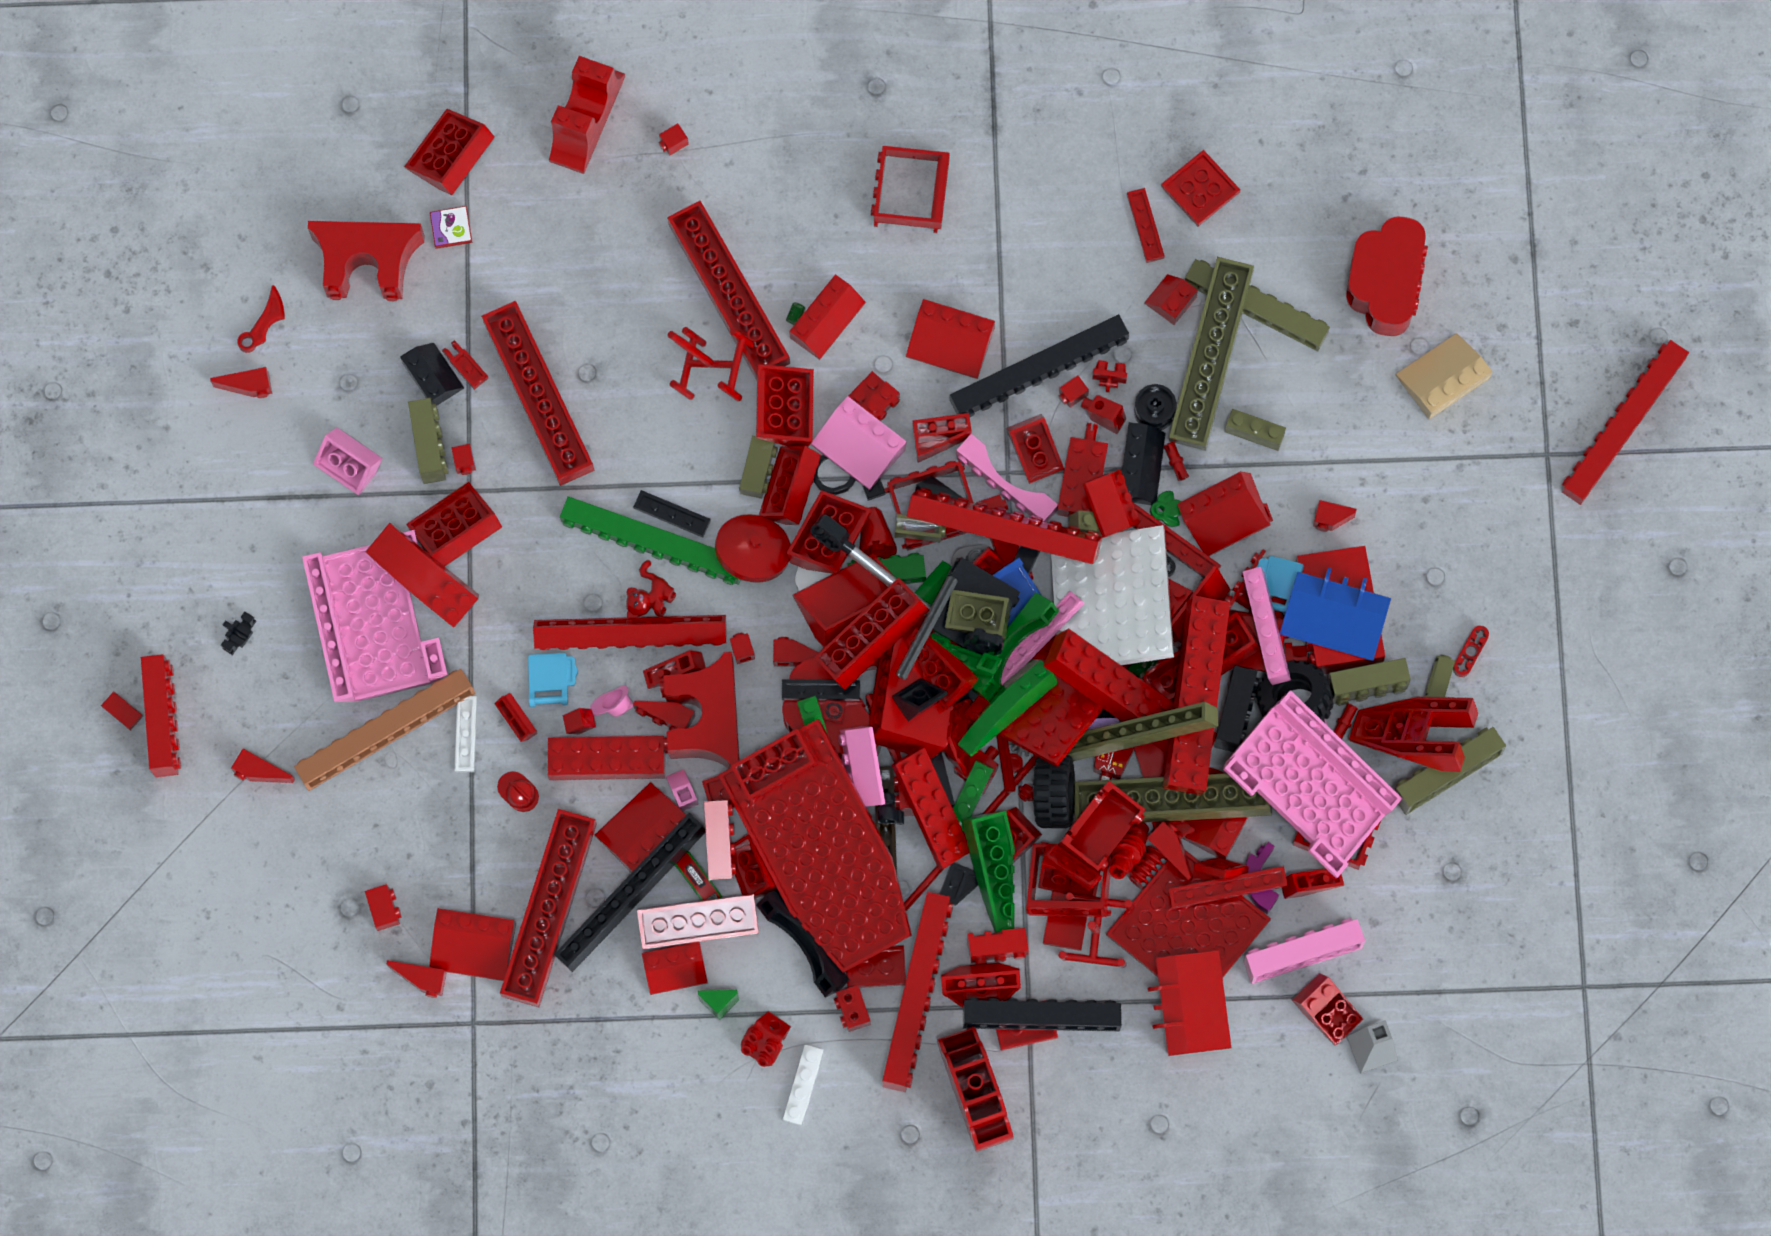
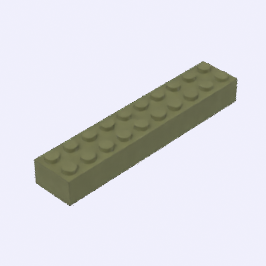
M1217 256L1170 431L1169 442L1205 451L1207 449L1253 277L1254 265Z
M1228 774L1208 775L1206 792L1201 795L1164 789V777L1075 782V820L1107 781L1113 783L1146 809L1143 813L1145 817L1141 823L1272 816V806L1257 791L1253 796H1250Z

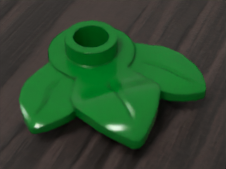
M1173 491L1162 492L1158 496L1157 502L1152 504L1150 513L1157 520H1162L1165 525L1177 527L1180 525L1178 516L1181 515L1178 503L1182 501L1174 500Z

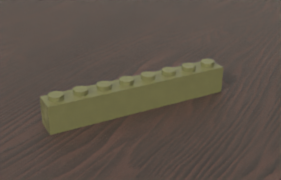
M1195 259L1185 277V281L1198 289L1199 292L1207 295L1214 268L1204 260L1199 261ZM1253 285L1250 286L1243 310L1244 315L1317 352L1319 351L1330 329L1326 322L1320 319L1315 320L1307 312H1299L1291 304L1282 303L1271 294L1266 295L1260 292L1259 288Z

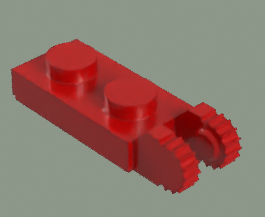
M454 340L451 344L458 354L453 356L446 348L442 352L475 390L489 377L468 352L462 349Z

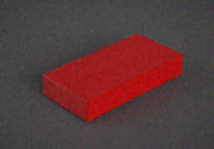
M114 691L101 705L102 708L130 731L143 717L142 714Z

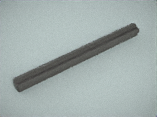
M948 576L896 673L899 678L906 679L957 584L956 578Z

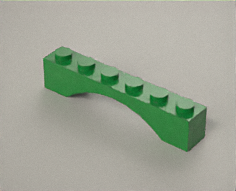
M1037 592L1029 599L1025 607L1007 628L1006 639L1003 640L1002 653L999 655H994V652L988 653L1002 658L994 676L975 674L978 680L971 688L974 693L988 702L1001 687L1003 669L1014 649L1030 634L1048 626L1060 611L1050 600Z

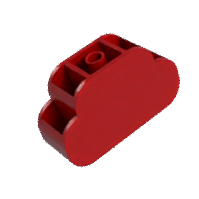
M1400 216L1390 218L1383 224L1381 231L1371 230L1364 232L1358 237L1355 244L1346 299L1353 310L1366 314L1365 318L1368 327L1380 335H1401L1408 329L1412 315L1416 316L1428 246L1425 245V229L1415 219Z
M814 657L808 658L792 670L789 678L793 680H834ZM861 698L860 701H837L845 703L842 723L824 720L827 734L841 761L844 752L843 746H840L838 739L840 730L868 726L870 713H867L866 705ZM785 700L783 703V719L789 733L797 728L804 727L797 701L801 700ZM817 700L823 717L826 701ZM876 745L877 756L881 751L880 745Z
M971 1027L937 1039L942 1060L975 1151L979 1152L1013 1140L1014 1136L1007 1117L1005 1104L976 1028Z

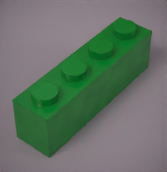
M911 553L907 557H900V555H892L888 559L877 557L896 579L900 578L905 584L919 583L926 580L924 555ZM852 560L851 563H847V564H848V566H849V565L855 563L856 561H855V560Z

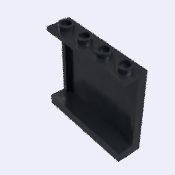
M963 557L956 558L947 577L952 576L957 579L954 590L1006 597L1012 602L1011 609L1019 602L1020 598L1018 596L1020 591ZM949 597L932 630L962 648L969 650L968 644L964 645L967 633L945 628L950 602Z

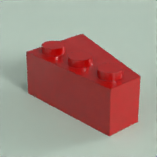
M969 413L912 420L918 463L964 442L972 434Z
M1025 928L1002 930L992 934L991 931L984 932V935L979 936L967 933L971 964H987V961L991 960L1004 962L1006 958L1023 959L1026 957L1025 955H1029Z

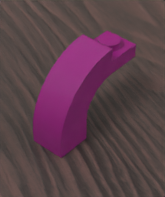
M1269 842L1266 846L1261 845L1256 853L1258 857L1250 854L1246 865L1249 866L1248 873L1261 871L1262 866L1273 852L1274 845ZM1273 890L1247 894L1252 903L1267 915L1279 898V894Z

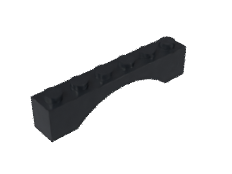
M778 889L766 894L756 906L767 921L784 930L800 946L810 964L813 981L825 998L840 991L850 981L846 974L830 959L824 949L815 942V938L811 933L801 926V921L797 917L794 918L789 912Z

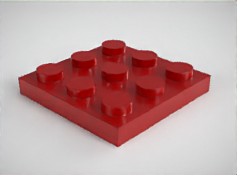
M1202 150L1161 184L1166 193L1197 226H1200L1241 191L1205 150Z

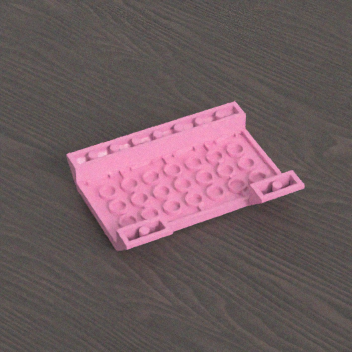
M415 530L403 532L418 545ZM370 545L322 556L321 552L302 557L334 702H358L429 685L448 675L440 639L435 638L421 642L410 592L365 552Z
M1291 690L1268 711L1229 757L1223 768L1250 796H1253L1257 791L1310 843L1308 852L1335 878H1338L1348 866L1347 861L1382 818L1392 812L1402 799Z

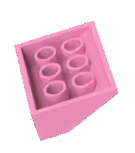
M847 396L811 443V446L870 491L906 450L907 441Z

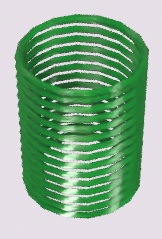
M792 303L786 321L795 325L794 322H797L803 315L805 307L799 303L795 305Z

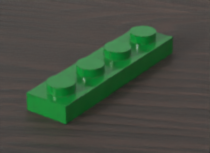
M978 760L975 761L953 808L963 833L965 830L962 820L972 817L994 768Z

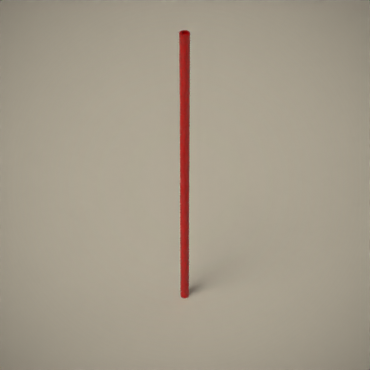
M1033 755L1014 777L1015 787L1035 766L1037 756ZM1004 788L982 814L993 813L1010 793H1006ZM936 866L904 902L906 911L944 869H939Z

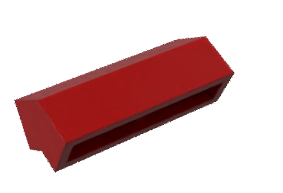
M511 693L500 697L494 703L520 742L527 741L537 734V730Z

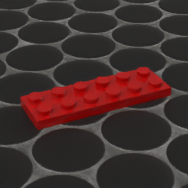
M925 747L917 749L892 764L893 770L938 868L944 869L969 854L967 839Z

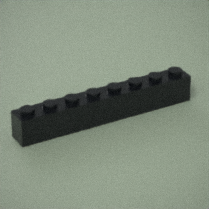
M968 998L963 1003V1029L975 1027L976 1029L1120 1032L1122 1026L1121 1003H1116V1001L1112 1000L1105 1001L1104 1003L1087 1000L1084 1003L1077 1002L1076 1000L1058 1002L1055 999L1038 1002L1037 999L1018 1001V999L1012 998L1007 999V1001H999L997 998H989L987 1001H983L978 998Z

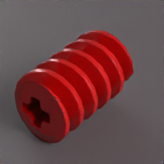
M1151 846L1146 847L1147 853L1145 852L1138 865H1134L1133 869L1127 873L1130 881L1141 890L1144 889L1141 885L1142 882L1149 883L1146 877H1154L1151 871L1158 872L1156 865L1163 866L1161 859L1168 860L1158 849Z

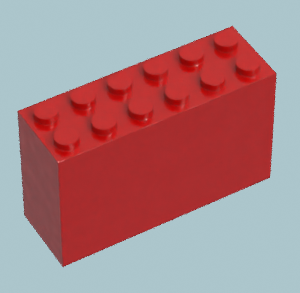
M1366 546L1298 555L1295 562L1304 565L1302 571L1304 574L1325 579L1328 568H1331L1329 581L1342 584L1344 577L1349 578L1347 586L1360 589L1363 579L1367 578L1364 591L1374 593ZM1382 634L1373 661L1305 642L1306 652H1310L1308 665L1309 663L1316 665L1324 674L1382 663L1385 659Z
M910 628L878 659L868 726L873 727L876 745L906 754H911L917 749L925 747L931 760L948 745L946 738L948 726L951 724L949 717L954 704L944 709L938 702L908 722L893 700L892 696L916 680L924 679L921 674L923 671L918 662L914 663L906 679H901L896 674L909 650L906 639L914 630V628ZM950 641L951 644L956 645V646H959V645L955 644L954 642Z

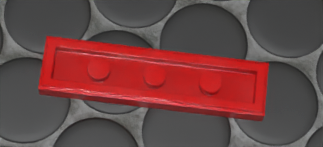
M1145 188L1127 192V198L1146 263L1165 259Z

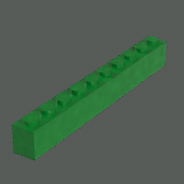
M569 496L566 499L560 514V520L568 528L576 527L585 534H596L602 540L609 541L610 539L616 541V544L619 546L633 547L636 552L642 554L645 552L650 553L652 557L658 560H662V558L670 560L669 562L675 566L684 565L692 572L697 573L701 571L707 577L712 579L718 577L729 585H739L741 579L731 575L722 567L713 547Z

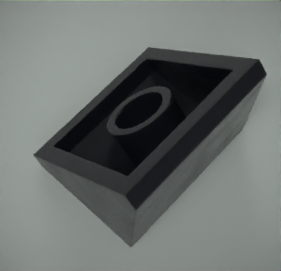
M920 678L892 697L909 722L937 704L948 694L946 690Z

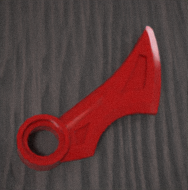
M274 285L271 287L267 305L251 331L240 334L237 339L238 346L242 352L250 353L257 346L266 342V334L270 326L277 321L285 319L282 299ZM246 338L252 340V344L248 347L242 345V341Z

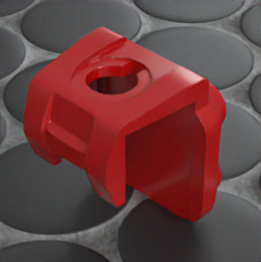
M768 1011L746 1031L741 1041L742 1053L754 1058L762 1067L772 1066L783 1048L781 1042L785 1040L791 1026Z

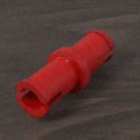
M1175 442L1164 445L1163 447L1170 460L1169 465L1173 467L1177 480H1185L1189 477V474L1183 464L1184 459L1180 457Z
M1349 703L1346 704L1341 717L1337 719V725L1333 731L1341 739H1343L1347 729L1351 727V721L1358 710L1356 706Z

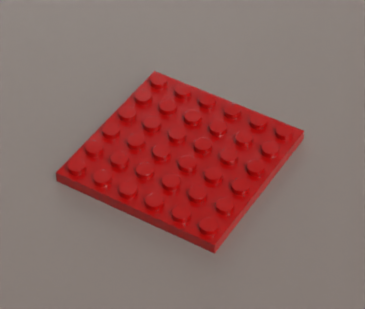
M1185 850L1193 878L1188 880L1167 860L1132 902L1134 908L1132 910L1126 909L1106 933V936L1157 977L1156 958L1219 950L1223 978L1271 921V918L1242 895L1172 909L1169 888L1220 879L1218 876L1195 871L1194 863L1200 861Z

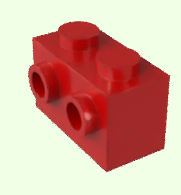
M858 985L836 992L837 998H834L837 1010L841 1009L843 1016L840 1017L843 1028L847 1027L848 1032L871 1025Z

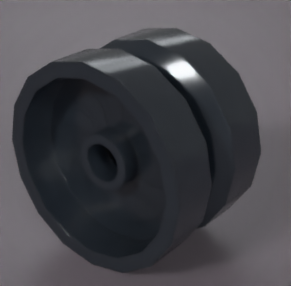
M1152 384L1145 386L1136 396L1134 407L1136 421L1139 424H1147L1156 429L1164 430L1174 420L1177 404L1175 395L1164 385Z

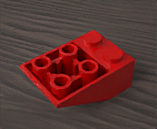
M1320 973L1292 999L1300 1011L1335 1046L1363 1020L1332 980Z

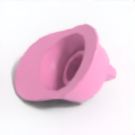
M620 686L595 699L590 706L593 715L607 712L614 717H618L633 708V702L627 694L628 687Z

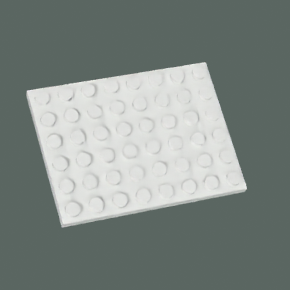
M1163 525L1117 532L1102 538L1098 559L1094 564L1051 554L1054 605L1056 606L1070 591L1084 602V605L1056 635L1069 628L1120 665L1174 657L1166 541Z

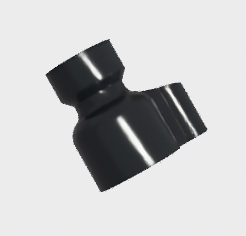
M884 793L885 804L878 808V823L904 825V812L893 806L895 794Z

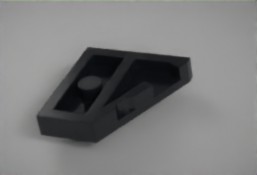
M952 863L939 894L949 896L950 903L956 906L978 886L974 870L957 863Z

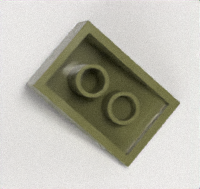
M953 590L945 628L964 633L974 632L975 628H981L986 633L1001 635L1003 640H1005L1012 602L1006 597Z

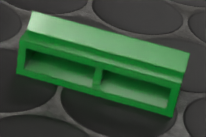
M942 560L915 591V594L929 605H932L952 566Z

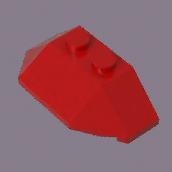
M971 699L954 703L949 717L951 724L948 726L946 739L948 740V745L942 750L947 759L963 774L968 773L970 756L958 746V743L974 723V721L965 716L966 710L972 704Z
M1002 963L958 966L941 975L942 994L962 1008L964 1000L968 998H978L983 1001H987L989 998H997L999 1001H1007L1016 991L1021 989L1019 968Z

